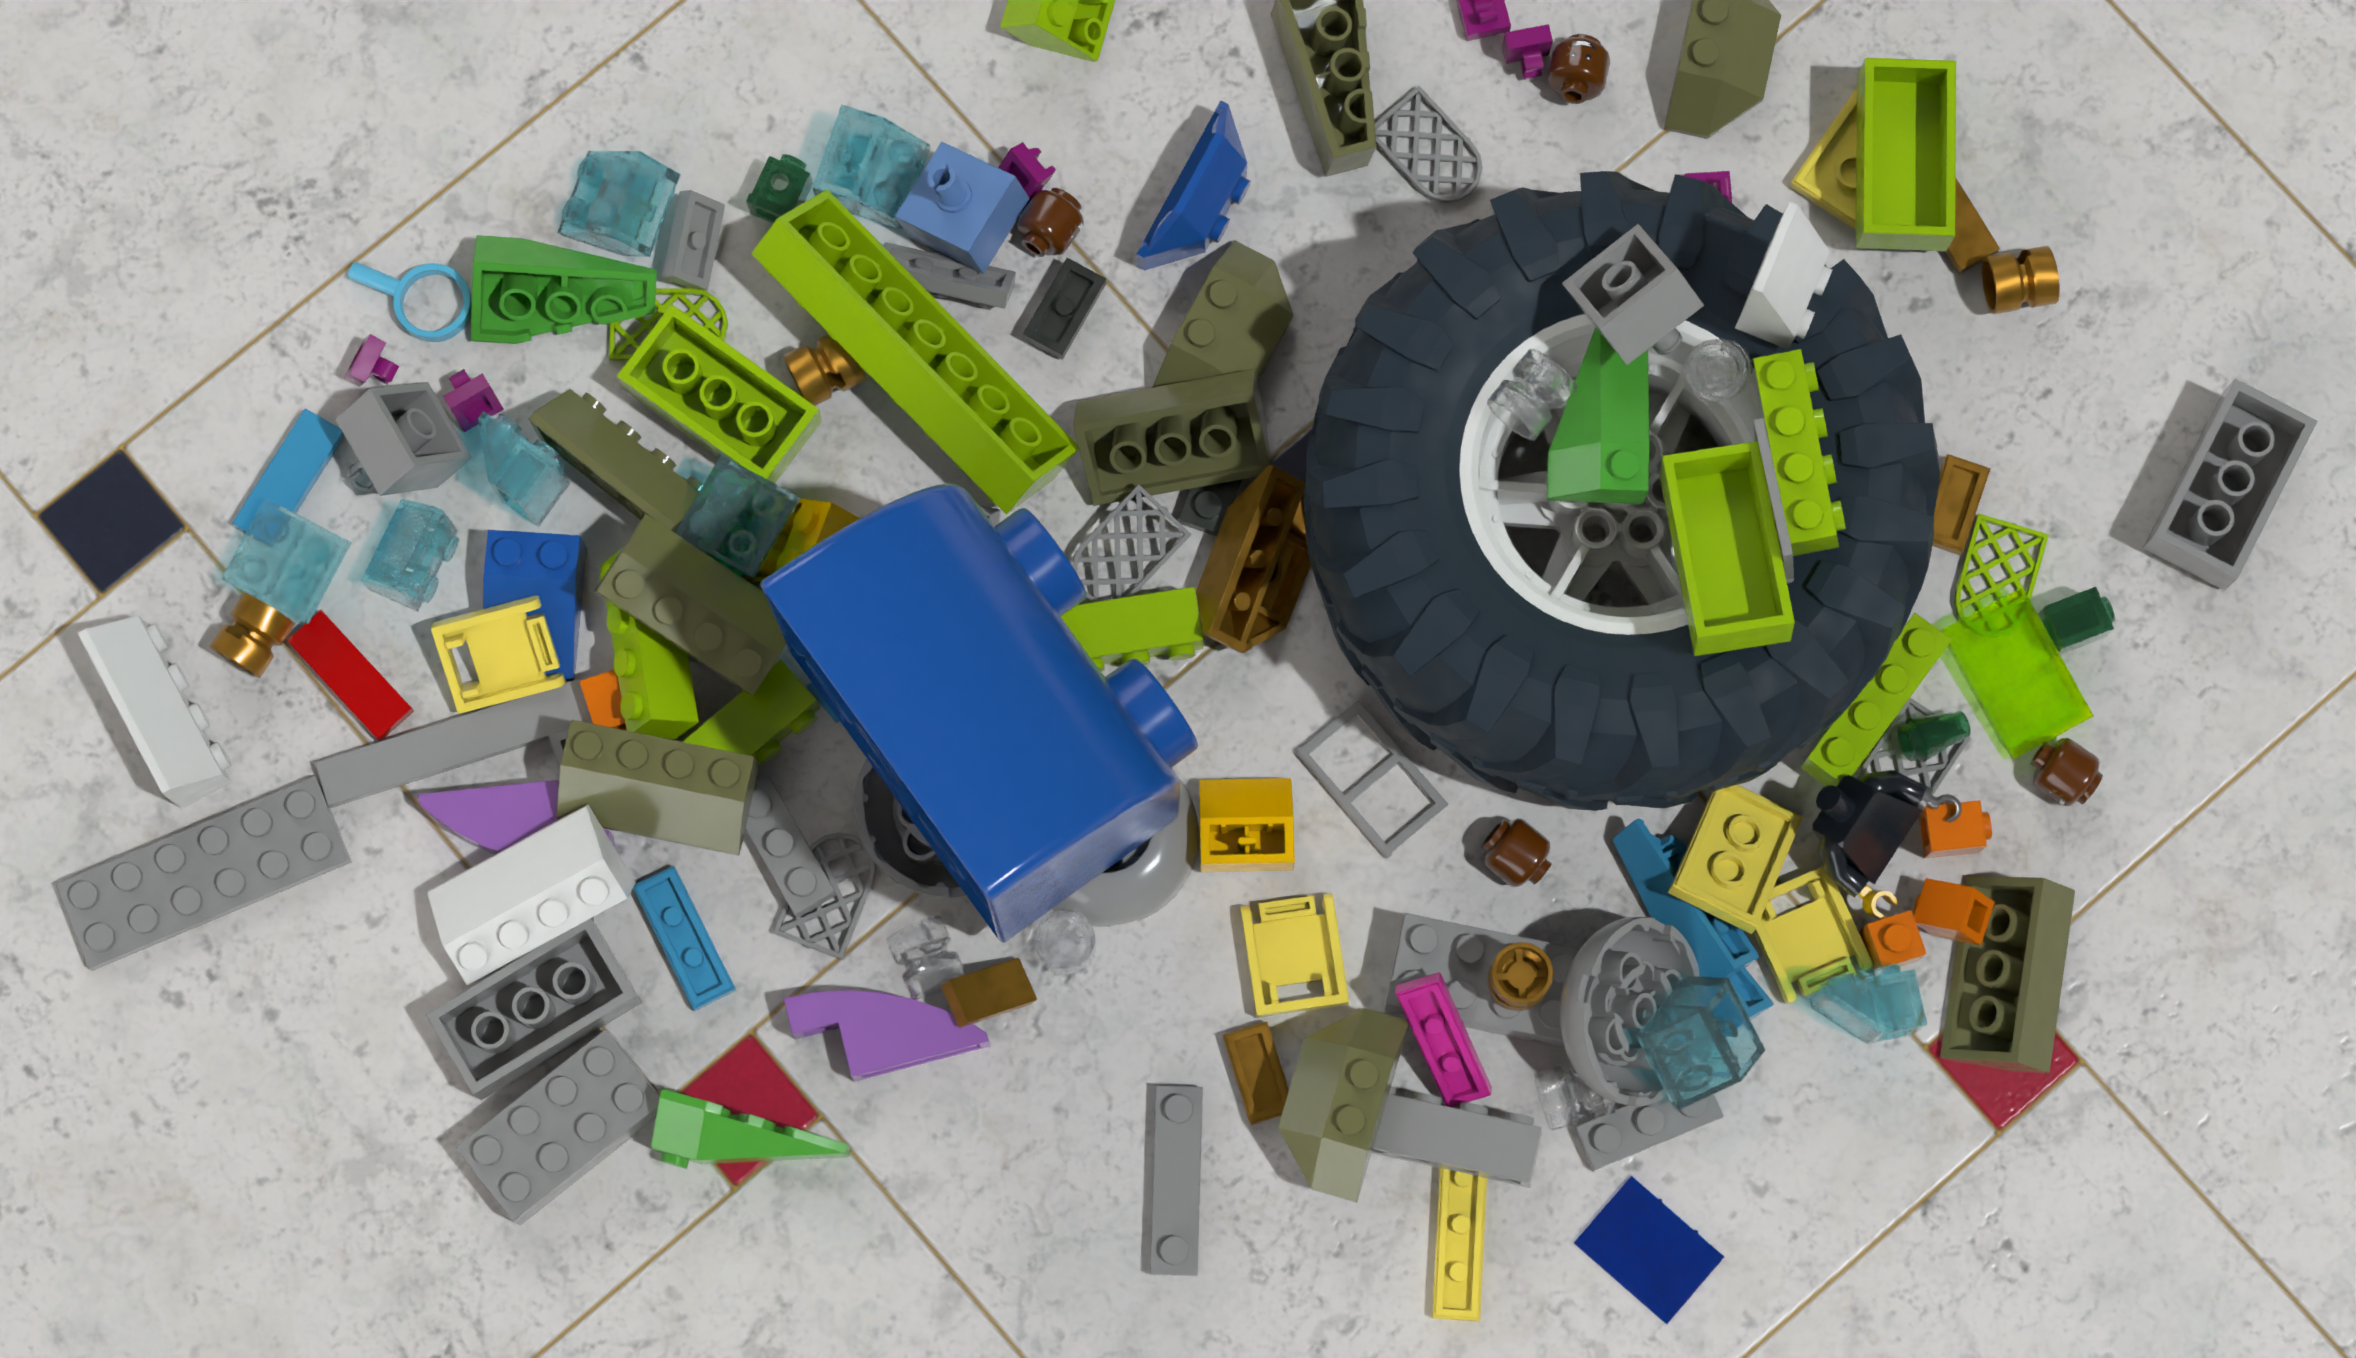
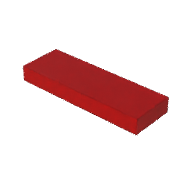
M322 610L287 639L289 644L380 742L414 712L412 707Z

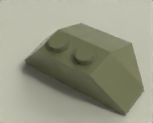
M1769 0L1691 1L1663 130L1708 139L1721 128L1763 101L1781 14Z
M1234 240L1213 266L1172 340L1153 387L1255 369L1257 381H1259L1294 317L1274 260Z
M1363 1008L1304 1038L1278 1129L1312 1190L1357 1203L1409 1027L1407 1020Z

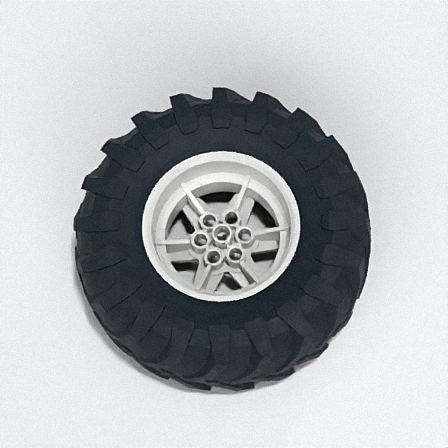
M1619 172L1580 173L1581 191L1557 193L1521 187L1490 199L1494 215L1482 220L1476 219L1467 224L1434 231L1412 252L1417 258V262L1404 273L1398 272L1390 281L1367 298L1355 318V327L1348 344L1339 349L1324 379L1319 394L1312 434L1308 441L1306 460V486L1304 487L1306 541L1315 581L1341 651L1361 679L1368 686L1371 685L1397 725L1419 743L1433 751L1438 747L1477 781L1511 793H1516L1518 788L1526 790L1567 809L1604 810L1607 809L1608 801H1613L1615 805L1668 808L1691 802L1698 797L1697 791L1710 789L1714 792L1749 782L1768 772L1794 749H1802L1829 728L1853 703L1868 682H1871L1887 659L1895 640L1902 633L1921 591L1929 567L1934 541V512L1940 479L1937 443L1933 424L1925 423L1922 381L1901 334L1888 338L1874 294L1845 259L1830 268L1832 272L1822 296L1815 293L1812 294L1807 309L1815 312L1809 329L1804 339L1795 336L1788 350L1735 328L1783 213L1765 204L1758 216L1753 220L1725 198L1715 186L1702 180L1677 174L1674 176L1670 193L1650 189L1628 179ZM1639 224L1677 267L1704 304L1702 308L1676 327L1682 335V341L1674 351L1669 354L1660 355L1654 350L1653 346L1648 349L1649 391L1653 392L1649 397V451L1652 455V460L1649 462L1648 493L1643 504L1548 501L1547 471L1498 479L1500 461L1516 431L1532 414H1534L1551 447L1595 326L1562 283L1630 229ZM1801 349L1804 364L1814 362L1819 390L1810 392L1813 410L1823 408L1828 437L1818 439L1822 456L1832 454L1837 483L1828 484L1831 502L1841 501L1846 529L1836 531L1839 543L1838 548L1793 556L1794 581L1787 584L1795 621L1791 641L1694 656L1665 503L1656 500L1652 493L1654 487L1661 485L1660 470L1662 456L1674 454L1690 414L1703 424L1719 447L1754 442V420L1763 418L1765 423L1753 358ZM1588 524L1599 525L1604 529L1606 539L1597 543L1588 541L1582 533V528ZM1636 524L1645 525L1651 530L1653 539L1647 543H1639L1630 536L1629 528ZM1505 526L1556 529L1559 532V539L1542 578L1521 558L1513 546ZM1617 564L1646 605L1623 608L1605 607L1584 602V600L1610 565Z

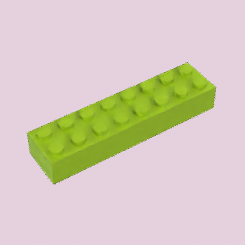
M828 189L777 218L751 254L764 266L767 273L773 276L795 298L796 302L809 312L827 331L829 336L854 358L861 369L869 374L891 396L892 400L923 429L929 438L934 440L957 467L965 472L986 493L990 501L996 504L1006 515L1052 482L1079 451L1078 444Z

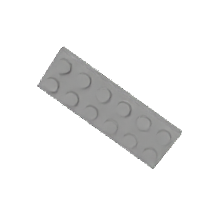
M313 776L56 883L87 967L94 971L352 863L331 808L327 805L320 780Z

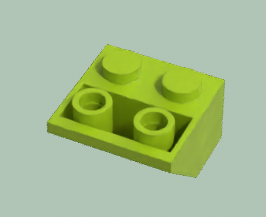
M1008 0L1000 28L1030 46L1096 62L1100 56L1115 0Z

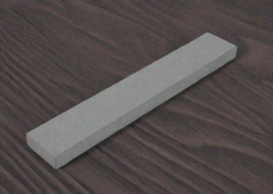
M576 679L565 683V685L559 688L510 700L315 762L327 805L330 808L337 807L549 739L548 735L568 729L571 720L591 721L592 719L580 685V680L582 679Z

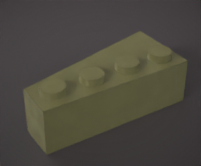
M1276 0L1271 11V17L1325 177L1368 166L1376 149L1373 98L1369 80L1370 58L1366 42V8H1364L1363 0Z

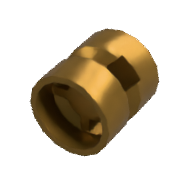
M2049 246L2021 250L2018 258H2015L2010 252L1983 257L1981 265L1982 284L1985 299L1992 314L2017 311L2023 302H2027L2031 308L2056 304L2059 301L2060 284L2058 269L2053 252Z
M829 334L818 338L816 347L813 349L804 345L783 355V359L801 396L814 406L832 398V390L835 388L844 392L866 381L859 364Z
M244 592L231 612L234 622L232 625H223L209 647L241 669L261 678L274 658L271 651L272 646H281L295 623L265 602Z
M1518 942L1506 946L1498 953L1488 971L1487 985L1490 995L1497 1004L1508 1010L1523 1011L1534 1007L1542 1000L1552 983L1553 968L1550 958L1543 949L1532 943Z

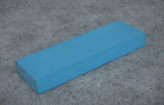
M305 408L232 524L274 549L344 439L345 435L342 430Z
M675 866L634 885L633 889L693 1010L697 1011L737 991Z

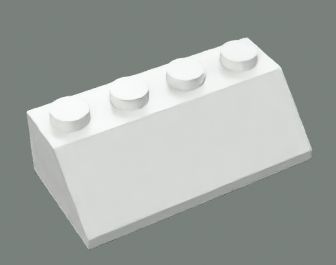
M134 616L86 628L78 632L85 649L163 795L183 809L231 783L225 770L232 766L220 743L216 742L212 745L204 730L210 727V723L201 706L197 702L191 705L183 690L190 687L177 663L169 665L162 652L169 648L156 624L149 626L139 616Z
M587 804L429 890L427 894L442 946L466 985H469L624 901L630 895L636 882Z

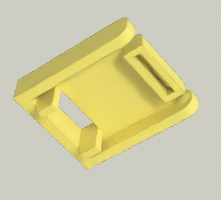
M531 596L433 622L431 626L432 635L458 714L565 685L566 681L563 673L548 676L545 671L560 668V662L544 613L527 616L526 613L541 607L539 596ZM466 640L479 680L463 684L452 648L462 646Z
M1823 866L1773 888L1759 924L1753 933L1787 1004L1797 1000L1791 985L1792 982L1796 981L1800 992L1806 997L1856 975L1857 973L1850 957L1855 956L1862 971L1873 968L1872 960L1836 882L1825 874ZM1807 885L1814 902L1775 918L1777 915L1771 900Z
M1332 893L1323 895L1322 906L1325 914L1316 915L1314 895L1259 903L1261 923L1252 924L1253 916L1250 905L1240 907L1256 1018L1349 1004ZM1315 981L1322 982L1324 995L1322 997L1279 1003L1277 987Z

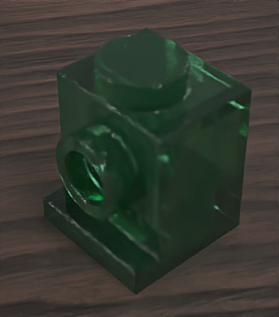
M782 154L780 160L769 156L752 193H749L746 200L750 214L774 223L780 216L803 204L813 185L811 174L805 171L807 165L800 159L788 154ZM777 179L788 182V186L783 190L773 188Z

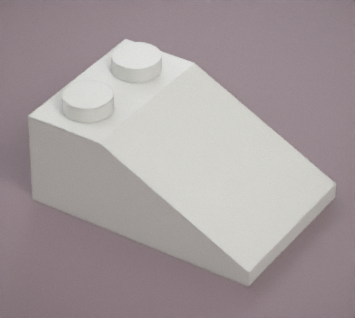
M1788 202L1735 327L1738 330L1788 350L1795 336L1805 338L1815 312L1807 309L1813 293L1822 296L1832 269L1824 266L1830 250L1799 205Z

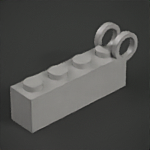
M1391 1086L1372 1150L1373 1154L1444 1168L1450 1171L1523 1187H1531L1542 1135V1127L1533 1125L1534 1118L1507 1112L1506 1119L1487 1115L1488 1108L1466 1102H1461L1460 1109L1441 1105L1442 1098L1420 1092H1415L1414 1099L1395 1095L1396 1088Z

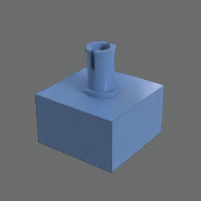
M941 141L896 213L895 218L912 240L984 274L1030 198L1016 176Z

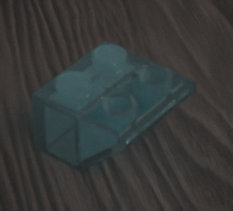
M841 104L813 184L814 195L816 196L828 189L851 214L902 230L903 227L895 218V215L923 171L931 148L930 144L884 117Z
M588 151L586 157L579 165L577 171L578 179L570 199L563 208L562 221L557 233L622 256L650 257L681 174L641 151Z
M483 411L478 417L488 481L504 504L539 527L570 485V481L563 470L566 465L558 459L559 453L545 442L536 439L533 444L530 443L520 433L522 431L521 427L508 417L499 414L495 419Z
M720 455L675 533L731 571L755 578L801 498Z
M264 498L221 580L308 624L352 542Z
M405 499L400 500L361 579L368 590L417 612L423 602L429 603L439 584V578L436 575L443 561L449 562L452 559L459 543V537H456L458 530L444 510Z
M1900 964L1873 969L1872 974L1866 975L1865 979L1855 981L1854 973L1828 978L1826 983L1819 985L1820 990L1809 998L1812 1009L1866 1044L1911 1036L1927 1025L1915 969L1901 972Z
M1684 976L1636 1036L1671 1104L1676 1109L1687 1107L1742 1081L1765 1051L1729 978Z

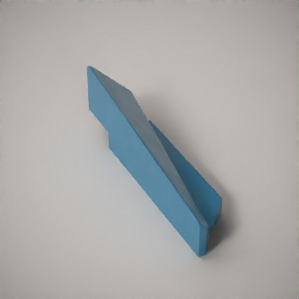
M1639 818L1619 832L1613 838V842L1651 918H1655V920L1664 925L1674 926L1687 940L1696 957L1704 1004L1703 1022L1711 1038L1714 1041L1724 1038L1774 1005L1772 1000L1745 968L1760 956L1743 930L1668 893L1687 849L1685 843L1670 834L1662 839L1652 835L1645 826L1644 821Z

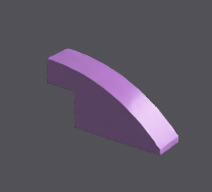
M558 780L418 794L419 804L437 821L464 840L494 855L559 820L556 818L559 790ZM604 830L615 848L614 836L609 830Z
M855 990L813 992L784 998L791 1031L796 1040L840 1028L851 1077L855 1082L990 1047L987 1033L976 1025L971 1024L959 1028L952 1013L911 998L882 992Z

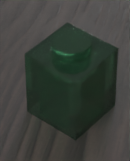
M2097 587L2048 604L2037 614L2054 657L2103 639L2114 629L2112 622L2115 621V614L2111 603L2107 597H2100Z

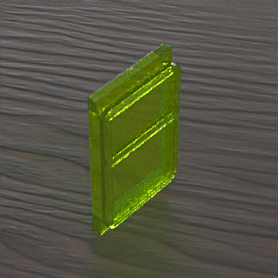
M2023 587L2006 596H2000L1997 601L1967 617H1960L1956 623L1941 630V632L1953 639L1948 645V649L1999 742L2007 750L2012 760L2049 740H2055L2058 735L2094 717Z

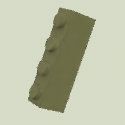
M1255 369L1076 402L1073 428L1094 506L1122 501L1137 484L1152 496L1258 477L1267 466L1272 465L1265 412Z
M569 389L534 411L528 418L541 442L640 521L647 514L689 542L712 515L714 507L708 499L711 491L693 476L684 480L673 471L677 465L672 459L658 448H655L650 453L638 443L642 437L631 426L622 420L615 425L603 414L607 409L589 393L586 392L580 397L573 390Z
M647 514L643 516L594 590L595 593L751 695L755 694L786 645L763 591Z
M571 720L560 765L556 818L561 819L588 804L604 829L739 856L759 764L756 758L750 755Z
M1966 876L1965 886L1974 887L1995 903L1981 946L1957 941L1940 1058L2007 1071L2050 1073L2075 890L2046 878Z

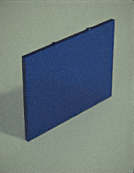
M1632 1176L1574 1242L1578 1248L1666 1325L1724 1258L1718 1250L1698 1234V1230H1693L1662 1203V1199L1655 1197Z

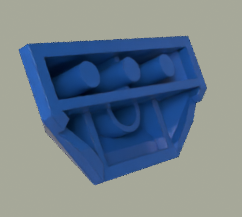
M1220 100L1215 112L1143 243L1136 253V267L1145 271L1205 253L1211 241L1219 243L1230 222V219L1225 217L1232 202L1238 205L1242 202L1251 183V180L1246 178L1247 160L1229 104Z

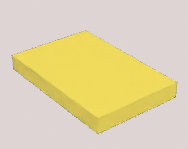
M1857 88L1789 186L1854 230H1856Z
M1740 785L1730 786L1714 792L1711 791L1668 893L1752 934L1759 924L1803 816Z

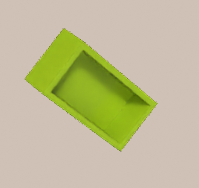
M1865 58L1857 74L1856 248L1947 251L1955 237L1956 61Z
M1758 441L1662 456L1660 480L1694 656L1791 641L1795 621Z

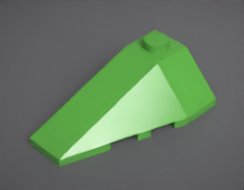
M477 235L472 266L471 341L518 344L532 341V336L553 331H557L558 335L572 332L575 326L594 322L605 325L655 314L657 269L524 238Z
M1595 327L1548 452L1547 500L1643 504L1649 486L1648 350L1626 365Z
M663 1088L659 1097L651 1148L656 1152L662 1153L660 1161L669 1165L687 1169L689 1161L698 1164L844 1158L849 1157L851 1147L846 1143L789 1126L780 1128L775 1126L776 1123L751 1114L740 1113L739 1116L731 1114V1111L723 1108L722 1105Z

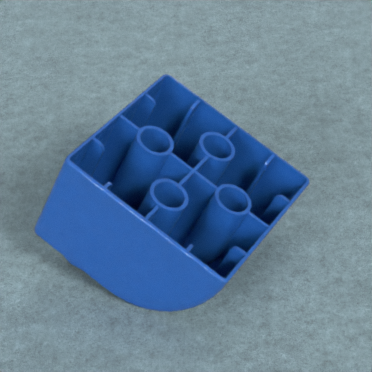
M940 484L927 487L901 497L856 520L762 580L761 588L790 653L1000 942H1007L1177 818L1180 802V780L1172 767L1196 751L1198 748L1197 739L1169 694L1141 661L1129 659L1105 677L1071 632L1061 616L1086 598L1085 587L1056 541L1028 509H1018L996 526H993L964 487L955 484Z

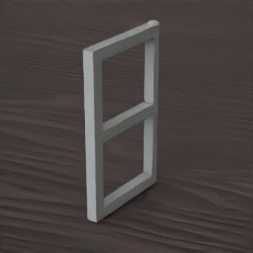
M1761 418L1754 420L1755 441H1758L1786 581L1789 584L1794 581L1793 552L1764 419Z
M1359 700L1303 747H1299L1295 751L1296 755L1385 858H1389L1394 850L1448 806L1445 799ZM1358 715L1392 756L1344 795L1309 754L1353 717ZM1400 763L1434 805L1386 844L1351 803Z

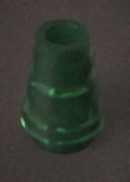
M1957 711L1954 713L1908 718L1905 725L1898 727L1897 737L1900 748L1909 761L1918 759L1921 762H1925L1962 739L1969 737L1971 731L1965 714L1962 711Z

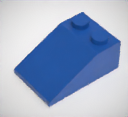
M488 530L483 577V609L531 596H539L541 607L526 613L527 616L544 613L560 662V668L545 671L546 676L563 673L565 681L575 680L587 551L585 543L580 535Z

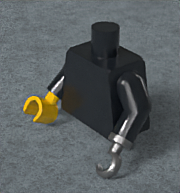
M1894 770L1867 773L1862 779L1848 774L1841 779L1837 787L1829 785L1822 788L1816 797V804L1821 812L1812 824V831L1821 841L1819 852L1825 874L1854 898L1859 895L1863 899V909L1868 915L1886 918L1876 909V901L1882 896L1889 904L1897 905L1896 897L1889 891L1872 889L1867 883H1876L1926 805L1937 810L1943 801L1949 800L1954 802L1956 813L1946 819L1948 822H1953L1961 815L1962 806L1959 799L1950 794L1935 797L1932 795V788Z

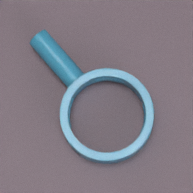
M354 262L350 267L349 279L394 297V311L399 322L410 335L425 342L449 340L459 334L470 320L472 310L471 291L463 277L446 265L435 263L420 265L406 273L401 280L357 262ZM430 275H442L454 280L463 294V307L458 318L448 327L437 331H425L411 325L405 316L403 308L404 298L408 289L417 280Z

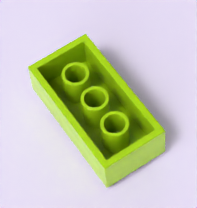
M673 304L670 305L617 375L620 386L624 391L757 486L766 487L769 491L822 422L820 410Z

